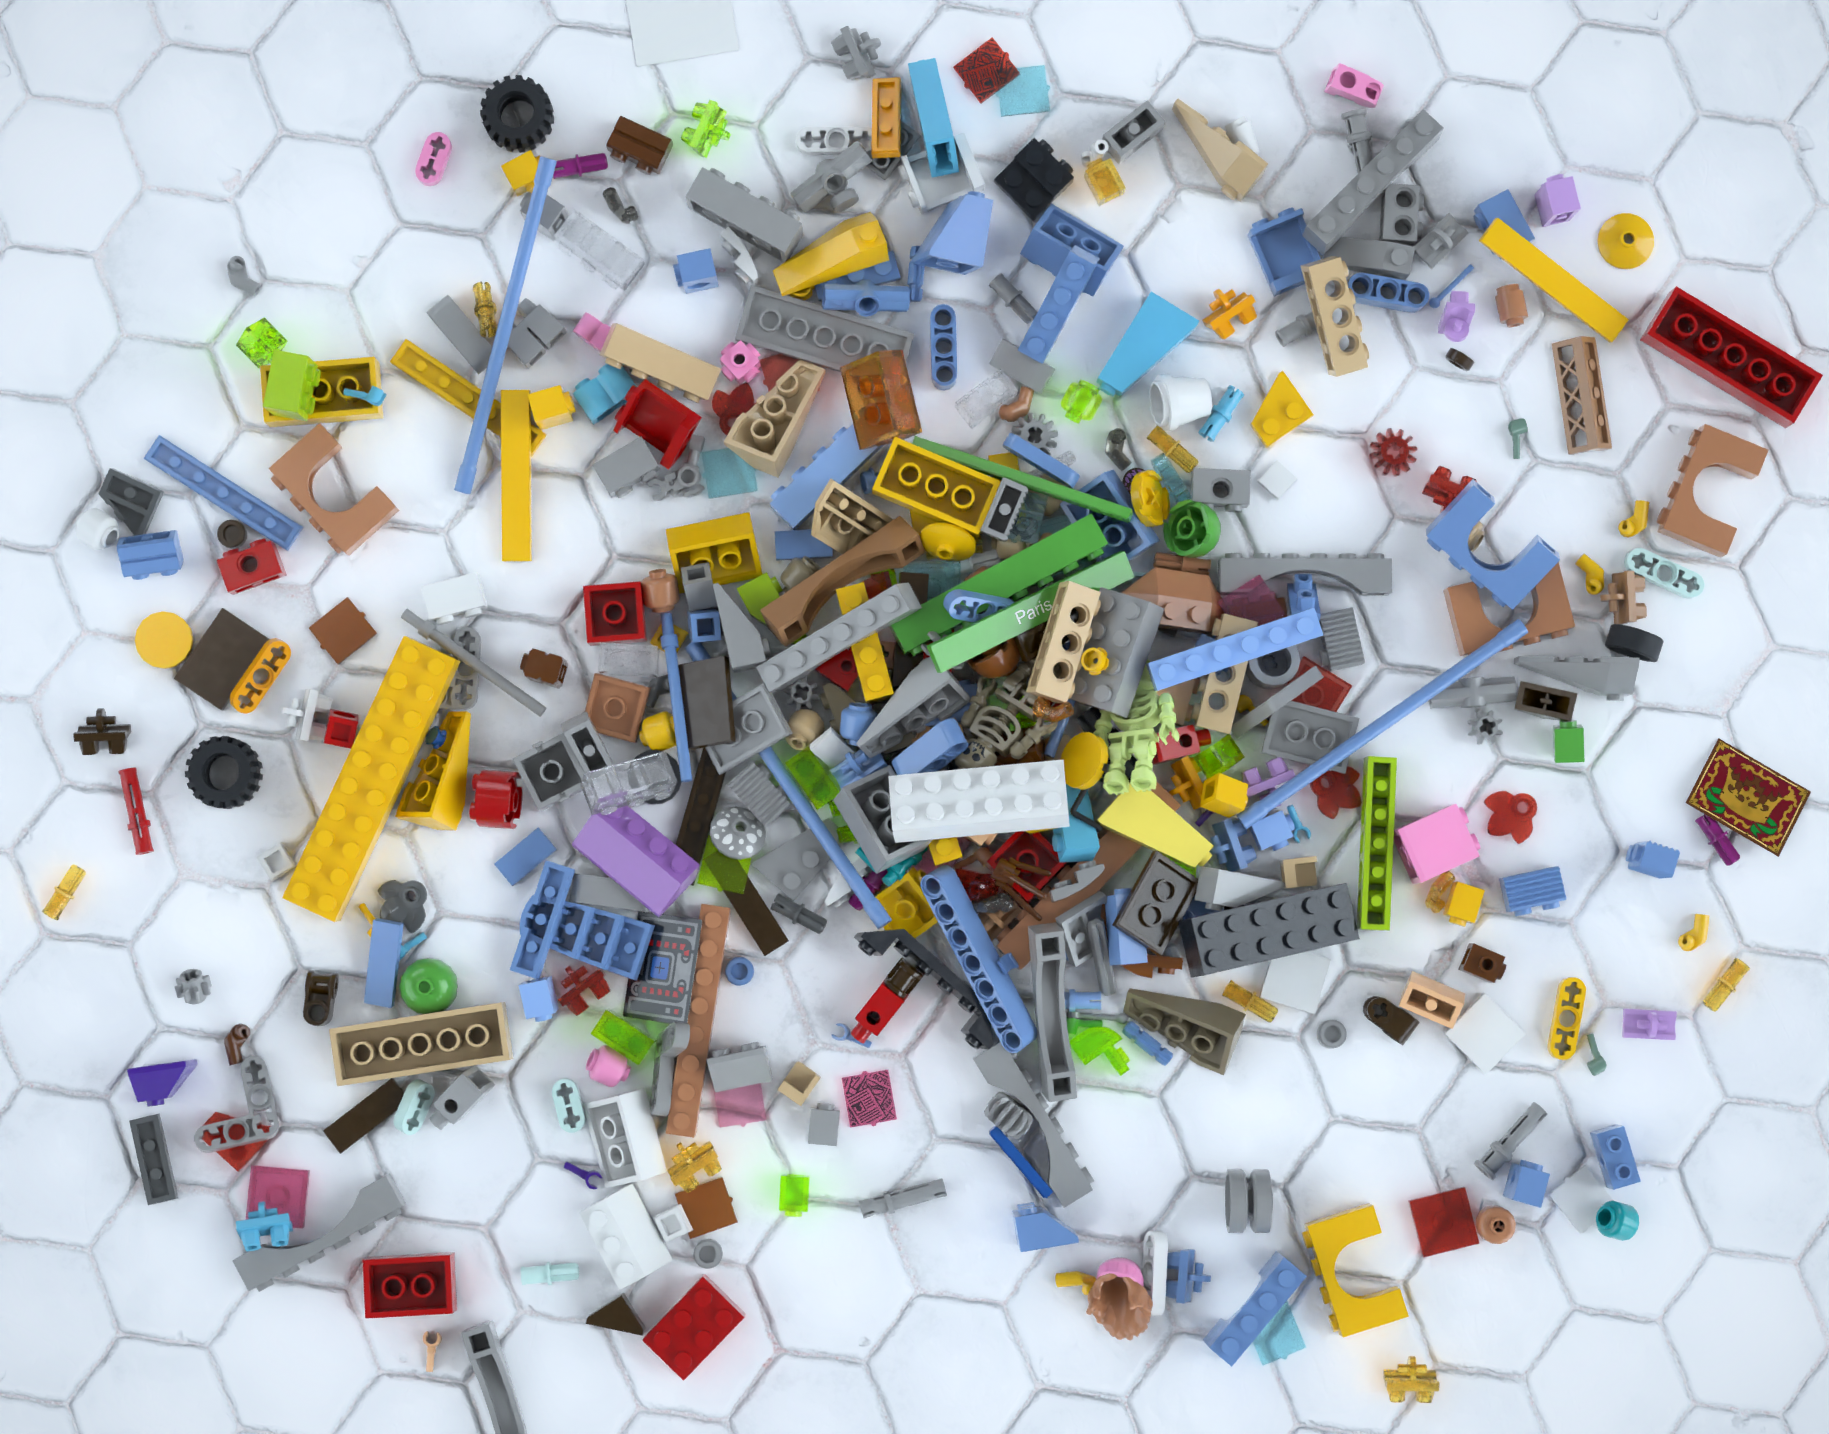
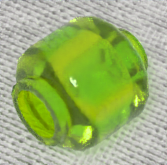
M1082 379L1079 382L1070 383L1060 402L1061 407L1067 411L1064 416L1080 424L1081 420H1092L1102 403V396L1099 394L1100 389Z

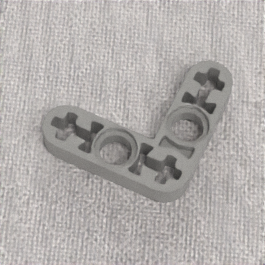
M462 627L455 633L454 642L465 649V644L460 642V638L465 637L466 633L470 632V636L475 638V643H470L469 652H475V657L480 660L481 636L471 627ZM457 669L439 709L469 710L473 708L478 699L479 673L473 670L471 675L464 677L459 674ZM458 679L465 682L473 681V686L467 685L466 691L472 695L471 700H466V705H462L461 700L456 698L457 694H462L463 685H457Z
M1315 665L1232 724L1231 732L1236 739L1324 676Z
M673 1022L657 1036L650 1105L651 1115L668 1116L671 1105L674 1058L688 1046L690 1038V1025L688 1023Z
M250 1056L241 1064V1076L249 1115L200 1127L194 1135V1142L200 1151L212 1153L268 1140L277 1134L279 1121L268 1069L262 1058ZM251 1063H256L257 1067H262V1070L258 1071L259 1082L266 1080V1084H255L248 1088V1083L254 1084L252 1074L246 1073V1070L250 1069ZM257 1090H263L268 1094V1100L263 1105H255L251 1100L252 1094ZM271 1107L272 1112H266L268 1122H274V1125L269 1127L270 1132L264 1133L263 1129H257V1126L262 1124L260 1113L254 1116V1111H265ZM236 1124L242 1125L245 1128V1134L239 1140H233L228 1135L229 1129ZM224 1127L223 1135L227 1143L221 1144V1138L213 1139L211 1146H206L205 1142H200V1139L204 1138L205 1132H210L211 1136L220 1135L218 1128Z

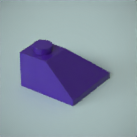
M197 1059L127 1069L137 1102L146 1101L147 1107L164 1105V1099L172 1098L198 1065Z

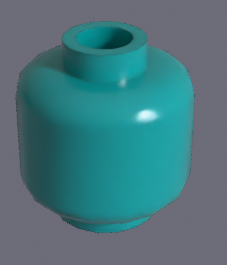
M1614 1200L1604 1203L1596 1214L1598 1231L1605 1237L1620 1241L1631 1239L1636 1234L1640 1224L1638 1212L1633 1206Z

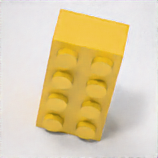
M375 357L314 361L318 365L317 369L321 371L318 387L314 386L312 397L315 398V408L312 415L308 414L307 421L274 416L263 407L264 423L269 427L383 419V403L380 406H374L361 398L344 395L345 388L369 393L372 386L381 389L380 362ZM271 365L260 366L263 403Z
M894 437L872 488V494L939 523L959 526L978 539L1001 481Z

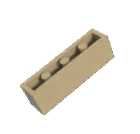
M612 323L599 354L606 358L604 363L617 369H621L622 365L632 369L631 375L642 380H647L648 377L658 380V387L673 392L674 388L684 392V398L699 403L700 399L709 400L721 371L719 367L618 323Z

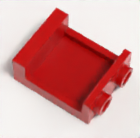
M645 379L638 387L633 385L625 395L624 399L628 402L615 415L614 419L617 423L613 431L618 434L623 428H627L637 436H642L643 440L664 453L659 464L669 470L682 456L702 417Z

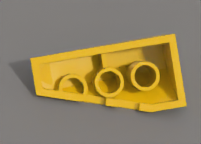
M871 211L844 220L773 270L782 296L889 261L887 242L878 220Z
M449 711L439 727V730L446 731V740L438 749L433 748L426 760L421 759L417 766L421 770L414 783L408 782L405 787L395 817L436 830H457L462 818L466 798L471 713L467 711Z

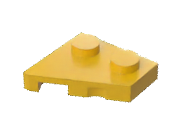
M1282 370L1277 375L1250 426L1267 448L1313 417L1314 414Z

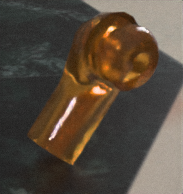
M1045 697L1035 699L1032 708L1036 717L1051 723H1057L1074 714V708L1069 702L1054 708L1050 706L1048 699L1045 700Z

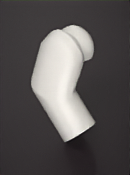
M1098 140L1092 143L1090 151H1085L1081 154L1082 165L1084 167H1096L1099 165L1104 153L1109 149L1108 143L1105 140Z

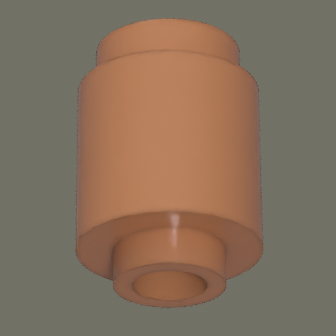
M1509 284L1497 288L1495 300L1500 323L1507 324L1508 328L1523 325V320L1529 316L1523 290H1520L1519 284Z

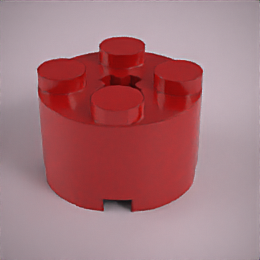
M482 770L480 774H474L472 789L476 792L475 802H472L470 805V819L476 820L479 827L515 829L517 825L513 824V820L520 819L523 801V787L517 786L516 779H521L520 773Z

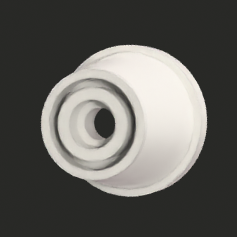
M1169 374L1157 375L1151 383L1149 394L1151 412L1155 423L1164 431L1176 430L1182 424L1210 415L1212 397L1209 384L1205 378L1171 377Z

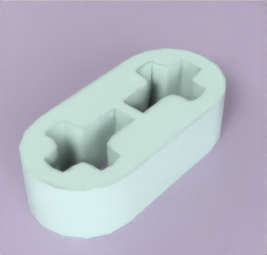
M568 1078L561 1079L552 1088V1097L558 1121L564 1131L575 1133L581 1130L586 1122L580 1091L577 1083ZM566 1083L567 1087L573 1088V1093L569 1094L570 1104H566L564 1096L558 1095V1090L562 1089L561 1084ZM568 1107H572L575 1116H580V1120L576 1122L575 1128H572L571 1124L565 1123V1118L569 1117Z
M421 1079L413 1080L408 1085L394 1116V1126L396 1129L407 1135H413L420 1130L434 1099L435 1092L432 1085Z

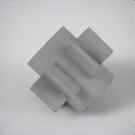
M806 676L802 682H795L791 689L784 688V692L791 695L786 704L791 705L795 703L797 711L805 706L812 710V700L820 699L817 694L812 693L818 687L817 684L809 685ZM801 688L802 691L808 690L806 700H803L801 697L795 698L798 689Z
M1492 710L1486 716H1483L1481 711H1477L1476 717L1478 719L1476 721H1467L1469 725H1472V731L1468 733V736L1475 735L1478 738V745L1482 744L1486 738L1491 745L1495 743L1494 735L1503 734L1501 730H1498V724L1503 720L1493 718L1494 711ZM1483 723L1491 725V728L1487 730L1488 733L1480 731L1479 727Z
M187 969L180 974V978H176L177 985L174 988L177 998L184 997L185 1003L192 1005L202 1003L207 998V995L211 994L210 987H212L210 976H203L201 970Z

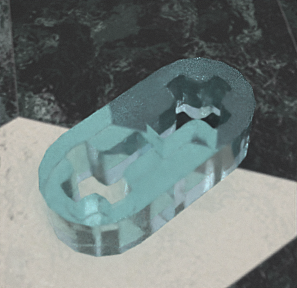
M1164 453L1150 460L1155 472L1161 476L1162 483L1176 504L1180 501L1191 499L1187 487Z

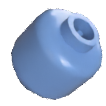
M852 702L849 703V707L842 710L840 734L849 740L850 745L857 746L858 740L877 717L878 713L872 709L871 704Z

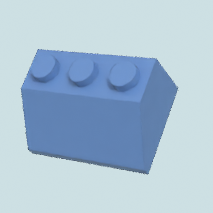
M1051 203L1032 229L1020 255L1027 258L1032 264L1039 265L1051 272L1055 277L1059 273L1070 250L1075 245L1100 258L1082 292L1093 297L1105 280L1124 245Z
M1114 470L1102 473L1078 491L1131 508L1133 515L1130 522L1127 523L1065 501L1060 503L1071 523L1092 513L1108 542V545L1103 549L1104 554L1096 558L1097 562L1119 551H1125L1128 561H1131L1160 541L1153 528L1146 527L1137 517L1132 505L1131 495Z
M1034 1202L1018 1204V1210H1012L1017 1245L1020 1252L1079 1243L1078 1236L1072 1228L1041 1206H1035Z

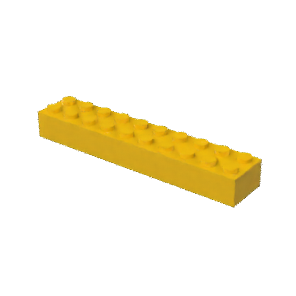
M403 636L283 894V899L330 921H341L458 669L460 660L413 638Z

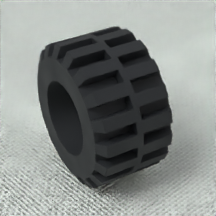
M510 75L505 76L504 82L500 83L496 80L493 82L494 88L492 90L488 88L485 91L486 99L482 98V110H480L482 123L491 140H494L500 148L504 146L510 152L518 149L519 153H523L525 148L530 147L532 151L537 148L535 144L538 142L543 144L546 141L545 135H550L552 132L551 124H554L553 106L547 92L544 91L539 83L535 84L532 78L527 77L525 80L522 75H516L515 79H511ZM514 101L528 102L534 109L530 121L521 127L507 126L501 120L505 107Z
M229 736L210 737L208 741L203 740L199 743L200 747L198 749L194 748L191 751L193 756L191 760L187 759L186 765L189 766L188 771H185V777L189 779V782L186 784L189 789L193 790L194 793L192 795L196 799H200L202 803L215 808L232 809V807L243 806L245 801H250L254 798L253 793L255 791H259L261 787L258 786L259 780H263V774L260 773V769L263 766L262 762L257 759L259 757L257 752L252 750L251 746L247 743ZM230 756L238 764L239 776L233 786L221 790L212 784L209 775L210 768L219 757Z

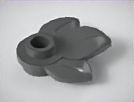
M390 880L381 885L377 891L386 901L380 909V919L403 922L411 934L416 932L426 918L423 904L427 900V891L424 885L415 880L405 883ZM409 891H413L415 893V900L409 898Z

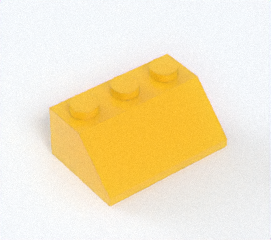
M750 512L666 529L669 553L674 573L678 580L680 594L685 593L681 573L682 567L709 562L713 583H719L720 585L754 579L763 574Z

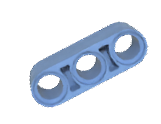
M1356 273L1347 282L1348 288L1353 290L1356 303L1416 313L1427 304L1430 298L1428 288L1418 282L1368 273ZM1361 282L1365 286L1366 292L1363 294L1356 293L1352 288V283ZM1380 288H1390L1393 291L1394 297L1391 299L1384 298L1380 293ZM1408 293H1418L1421 297V303H1412L1408 298Z
M941 304L933 308L930 316L931 379L937 389L945 391L951 389L957 379L956 315L952 307ZM940 313H945L949 315L951 321L949 324L942 326L937 324L935 317ZM941 341H946L951 345L952 349L946 354H941L936 350L935 346ZM946 369L951 372L952 378L948 382H941L936 377L937 372Z
M954 718L946 719L935 725L896 756L892 761V766L897 775L936 772L964 752L968 747V742L957 720Z

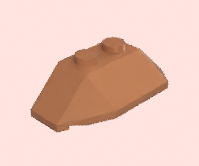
M1153 568L1120 592L1164 608L1158 628L1212 635L1215 619H1220L1221 614H1227V606L1209 575Z

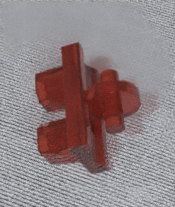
M1438 466L1434 474H1431L1426 482L1422 494L1432 497L1433 503L1442 506L1441 514L1474 478L1462 476L1459 484L1449 481L1452 474L1450 469Z
M962 868L955 869L970 901L998 905L997 891L999 887L995 885L996 880L991 878L992 874Z
M570 965L567 966L565 971L569 976L562 980L561 984L565 989L573 983L576 986L557 1000L562 1007L567 1006L576 1016L580 1015L590 1007L581 996L587 989L590 988L598 1000L611 992L604 978L606 976L605 972L599 968L582 981L580 978L588 973L586 967L583 965L574 971Z

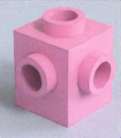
M741 340L736 344L731 342L721 351V372L730 382L735 379L739 385L744 381L748 383L760 372L758 370L761 367L760 360L758 359L760 353L751 343L745 345ZM738 356H744V363L736 364L734 362Z

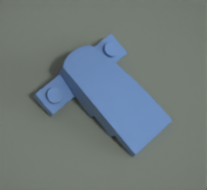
M546 860L535 894L528 900L521 914V937L510 970L534 979H540L549 948L603 970L637 980L655 925L565 901L575 869Z

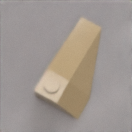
M1177 99L1173 104L1172 111L1216 181L1222 186L1221 191L1231 200L1236 198L1241 202L1263 176L1268 163L1242 142L1238 141L1236 144L1230 142L1226 131L1219 126L1212 128L1207 126L1208 121L1203 115L1180 99Z
M801 359L798 360L776 381V385L765 396L761 395L748 412H743L735 420L724 440V445L753 468L779 478L794 449L825 375V369Z

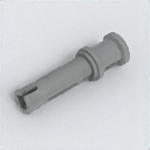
M1365 108L1348 111L1341 115L1342 119L1346 122L1349 135L1346 140L1349 145H1352L1358 173L1373 159L1369 143L1372 133L1368 132L1365 119L1367 110Z
M1533 1102L1499 1141L1490 1144L1491 1149L1480 1161L1476 1160L1474 1165L1493 1181L1496 1178L1495 1173L1505 1162L1512 1160V1153L1534 1130L1538 1123L1548 1115L1540 1105Z

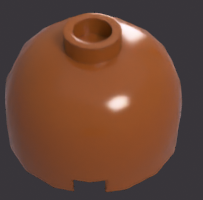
M1013 637L969 659L966 663L977 674L993 679L1012 674L1016 670L1021 656Z

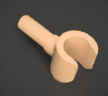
M426 1331L423 1335V1342L427 1346L426 1371L433 1372L436 1347L440 1345L442 1336L437 1332V1341L434 1344H430L427 1339L429 1331Z

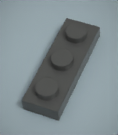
M160 1113L129 1120L147 1204L152 1205L177 1199L178 1193Z

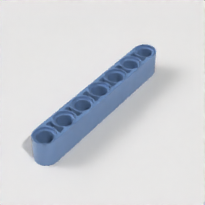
M941 865L921 879L922 892L1002 1046L1010 1053H1018L1036 1040V1026L1008 972L1004 975L996 962L1000 957L959 877L953 868Z

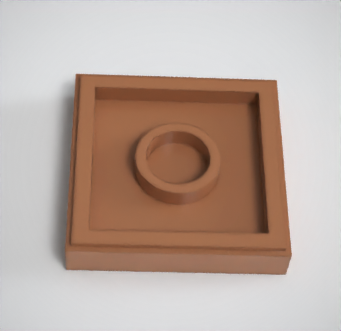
M595 673L585 712L587 711L598 733L637 743L651 687Z

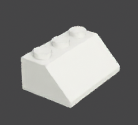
M645 1088L583 1104L605 1188L644 1180L667 1172Z
M633 1183L579 1212L619 1290L642 1279L673 1260Z

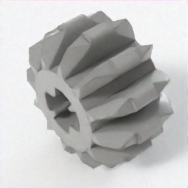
M1029 413L1028 423L1024 418H1018V423L1022 428L1013 426L1011 431L1046 454L1051 455L1047 447L1056 448L1057 442L1051 440V438L1058 437L1059 435L1058 431H1048L1053 427L1054 422L1051 420L1044 425V414H1041L1038 421H1035L1034 414ZM1033 431L1035 434L1037 431L1041 434L1039 443H1035V440L1033 443L1028 441L1029 432Z
M998 1092L995 1097H992L984 1110L985 1116L996 1127L1014 1139H1020L1023 1134H1026L1034 1120L1033 1115L1023 1105L1004 1092Z

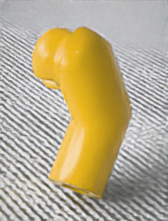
M1635 501L1634 515L1619 523L1618 530L1623 537H1633L1646 528L1650 502Z
M1583 553L1575 564L1586 573V591L1591 595H1597L1604 589V570Z
M1695 914L1693 929L1681 935L1678 939L1681 949L1693 951L1706 942L1709 915Z
M1079 1271L1062 1272L1055 1275L1057 1287L1082 1285V1293L1084 1295H1088L1096 1280L1095 1276Z

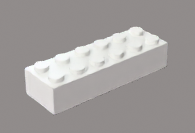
M1064 760L888 776L892 831L895 843L1070 827Z

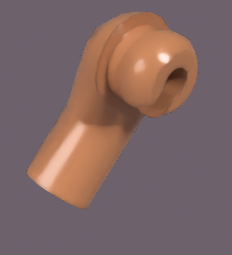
M1022 386L1016 402L1009 405L1004 404L1000 407V418L1008 422H1015L1018 418L1025 417L1029 413L1034 390Z

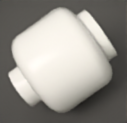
M92 508L82 512L75 521L76 537L95 550L111 547L119 537L118 523L115 518L100 509Z

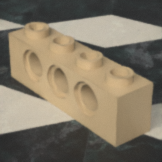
M1330 256L1301 265L1328 375L1339 377L1368 368L1367 359H1369V351L1366 344L1362 343L1360 335L1362 323L1359 316H1355L1353 305L1356 301L1353 290L1348 288L1346 277H1348L1349 273L1345 261L1341 260V257ZM1332 280L1335 284V290L1333 294L1328 296L1325 287ZM1339 308L1342 312V318L1339 322L1335 323L1332 319V314ZM1346 335L1349 339V345L1345 350H1341L1339 342Z
M1071 581L1059 583L1028 683L1027 693L1055 703H1067L1068 699L1072 697L1075 690V683L1073 681L1076 671L1078 672L1082 667L1081 657L1083 648L1089 642L1092 635L1091 622L1093 616L1095 617L1100 609L1101 601L1099 596L1101 592ZM1073 608H1075L1079 614V618L1076 623H1074L1070 618V612ZM1064 636H1067L1070 640V647L1067 651L1062 647ZM1056 663L1062 669L1059 678H1056L1053 673V667Z
M1221 614V618H1216L1214 621L1212 635L1216 636L1215 640L1257 627L1258 622ZM1248 661L1228 667L1230 677L1225 682L1219 681L1215 672L1201 676L1198 685V691L1202 692L1200 703H1194L1191 719L1195 720L1194 726L1230 734ZM1213 693H1218L1223 697V705L1218 710L1212 709L1208 702L1209 697Z

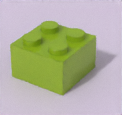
M274 350L263 407L274 416L307 421L308 414L312 415L315 408V398L312 397L314 386L318 387L321 371L317 369L318 365L307 355Z

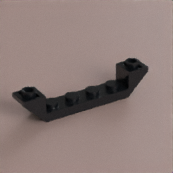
M905 929L862 932L854 936L860 942L858 947L868 956H882L894 942L895 945L893 947L898 953L906 958L909 955L917 962L915 967L926 976L932 975L938 981L936 984L938 988L948 995L952 993L959 999L958 1005L970 1014L972 1011L974 1012L960 1030L966 1035L964 1040L976 1050L979 1048L990 1049L992 1047L991 1023L974 990Z

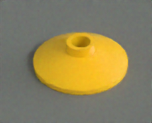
M1621 213L1612 216L1602 225L1598 233V249L1603 259L1611 266L1625 270L1633 269L1642 265L1650 257L1654 248V235L1651 227L1644 219L1634 214ZM1624 235H1630L1633 242L1627 244L1623 239Z
M933 523L924 527L920 533V539L925 551L942 560L963 561L970 558L976 549V542L973 536L965 529L953 524Z

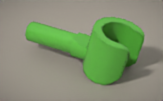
M1066 1017L1068 1033L1074 1035L1077 1033L1078 1026H1103L1102 1020Z

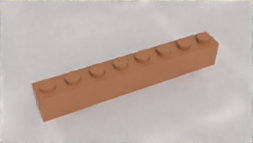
M1158 782L1156 783V789H1151L1153 793L1175 812L1181 806ZM1103 828L1097 833L1100 848L1093 861L1095 860L1096 865L1104 864V871L1082 890L1053 903L1049 891L1054 890L1055 887L1051 888L1047 885L1042 890V892L1046 893L1047 897L1043 899L1036 896L1039 902L1033 907L1042 917V920L1037 921L1023 909L1016 917L1020 922L1013 929L1007 926L996 937L999 943L995 947L1003 955L1011 952L1019 965L1017 969L1019 971L1022 970L1031 961L1028 926L1056 922V917L1097 893L1142 845ZM1090 861L1077 862L1072 868L1067 864L1056 875L1059 879L1058 882L1071 879V883L1075 884L1074 872L1080 870L1078 865Z
M701 904L699 919L702 920L687 1022L690 1025V1038L687 1048L677 1057L666 1134L696 1137L732 908Z

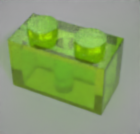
M806 747L785 762L786 767L817 812L833 802L839 790L809 747Z
M610 1009L605 1010L590 1033L638 1066L642 1064L657 1041Z

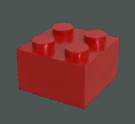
M640 581L583 586L587 643L590 646L647 642L645 607Z
M1026 831L1015 832L986 861V867L992 873L1001 858L1008 861L1010 857L1019 862L1050 871L1051 876L1048 877L1016 868L1021 871L1018 875L1019 878L1041 891L1067 865V862H1059L1058 853L1053 850V846L1039 832L1029 834ZM1015 882L1012 886L1007 884L1028 904L1037 896Z

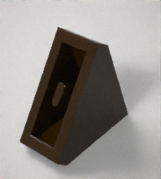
M1521 681L1514 709L1542 719L1571 722L1578 693Z
M624 1293L590 1314L586 1320V1324L641 1336L645 1333L646 1328Z

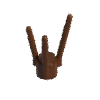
M1012 857L1008 861L1001 858L991 875V878L996 880L995 885L1008 893L1037 921H1041L1042 917L1007 884L1012 886L1015 882L1033 894L1045 899L1047 897L1046 893L1019 878L1018 875L1021 871L1016 868L1048 877L1051 876V872L1019 862Z

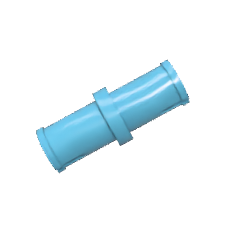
M1229 385L1219 403L1213 405L1211 415L1198 432L1203 438L1208 436L1207 440L1210 442H1214L1215 437L1225 422L1229 423L1232 418L1231 413L1241 398L1244 397V393L1239 389L1236 392L1234 391V386Z

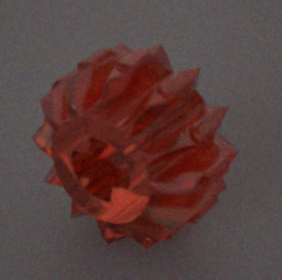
M1392 428L1386 430V436L1379 432L1376 435L1378 442H1371L1369 445L1371 449L1377 451L1368 455L1369 459H1378L1373 468L1376 470L1381 465L1384 466L1382 471L1384 476L1388 475L1390 469H1392L1394 477L1400 475V469L1407 473L1410 470L1408 463H1415L1417 460L1415 456L1409 454L1418 450L1417 446H1408L1413 437L1410 435L1405 440L1402 439L1404 434L1402 429L1398 430L1396 436H1394ZM1391 446L1394 451H1399L1395 459L1392 454H1387Z

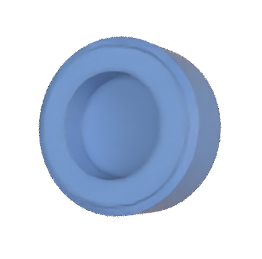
M735 957L727 963L725 975L730 983L737 986L745 985L753 978L754 967L748 959Z

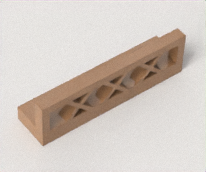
M1579 336L1551 343L1568 455L1592 450L1604 451L1612 449L1595 337ZM1572 346L1574 357L1568 364L1563 360L1562 348ZM1571 373L1577 376L1578 385L1574 391L1567 388V379ZM1575 401L1582 406V413L1578 420L1571 414V407ZM1581 429L1586 433L1587 445L1576 447L1575 435Z

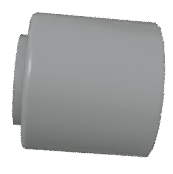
M1293 645L1248 660L1245 674L1258 687L1265 689L1278 688L1291 680L1297 673L1300 664L1299 651ZM1272 656L1276 668H1270L1266 671L1262 659H1268Z

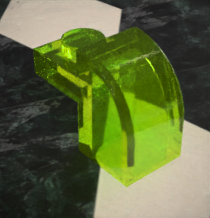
M1093 1026L1083 1029L1069 1039L1070 1046L1083 1065L1088 1064L1104 1053L1118 1075L1121 1076L1130 1070L1127 1066L1130 1059L1121 1047L1115 1049L1113 1046L1123 1039L1114 1030L1103 1026Z

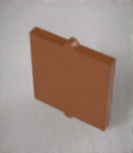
M346 597L309 627L310 631L321 643L320 648L326 649L338 665L378 634L365 619L366 614L360 612L349 597Z
M723 1177L675 1193L678 1205H682L693 1228L688 1233L690 1239L738 1223L731 1203L733 1198L729 1197Z

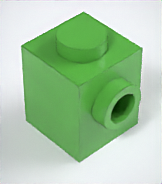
M1572 720L1571 722L1559 721V725H1553L1555 763L1585 762L1584 728L1582 724L1577 725V720Z

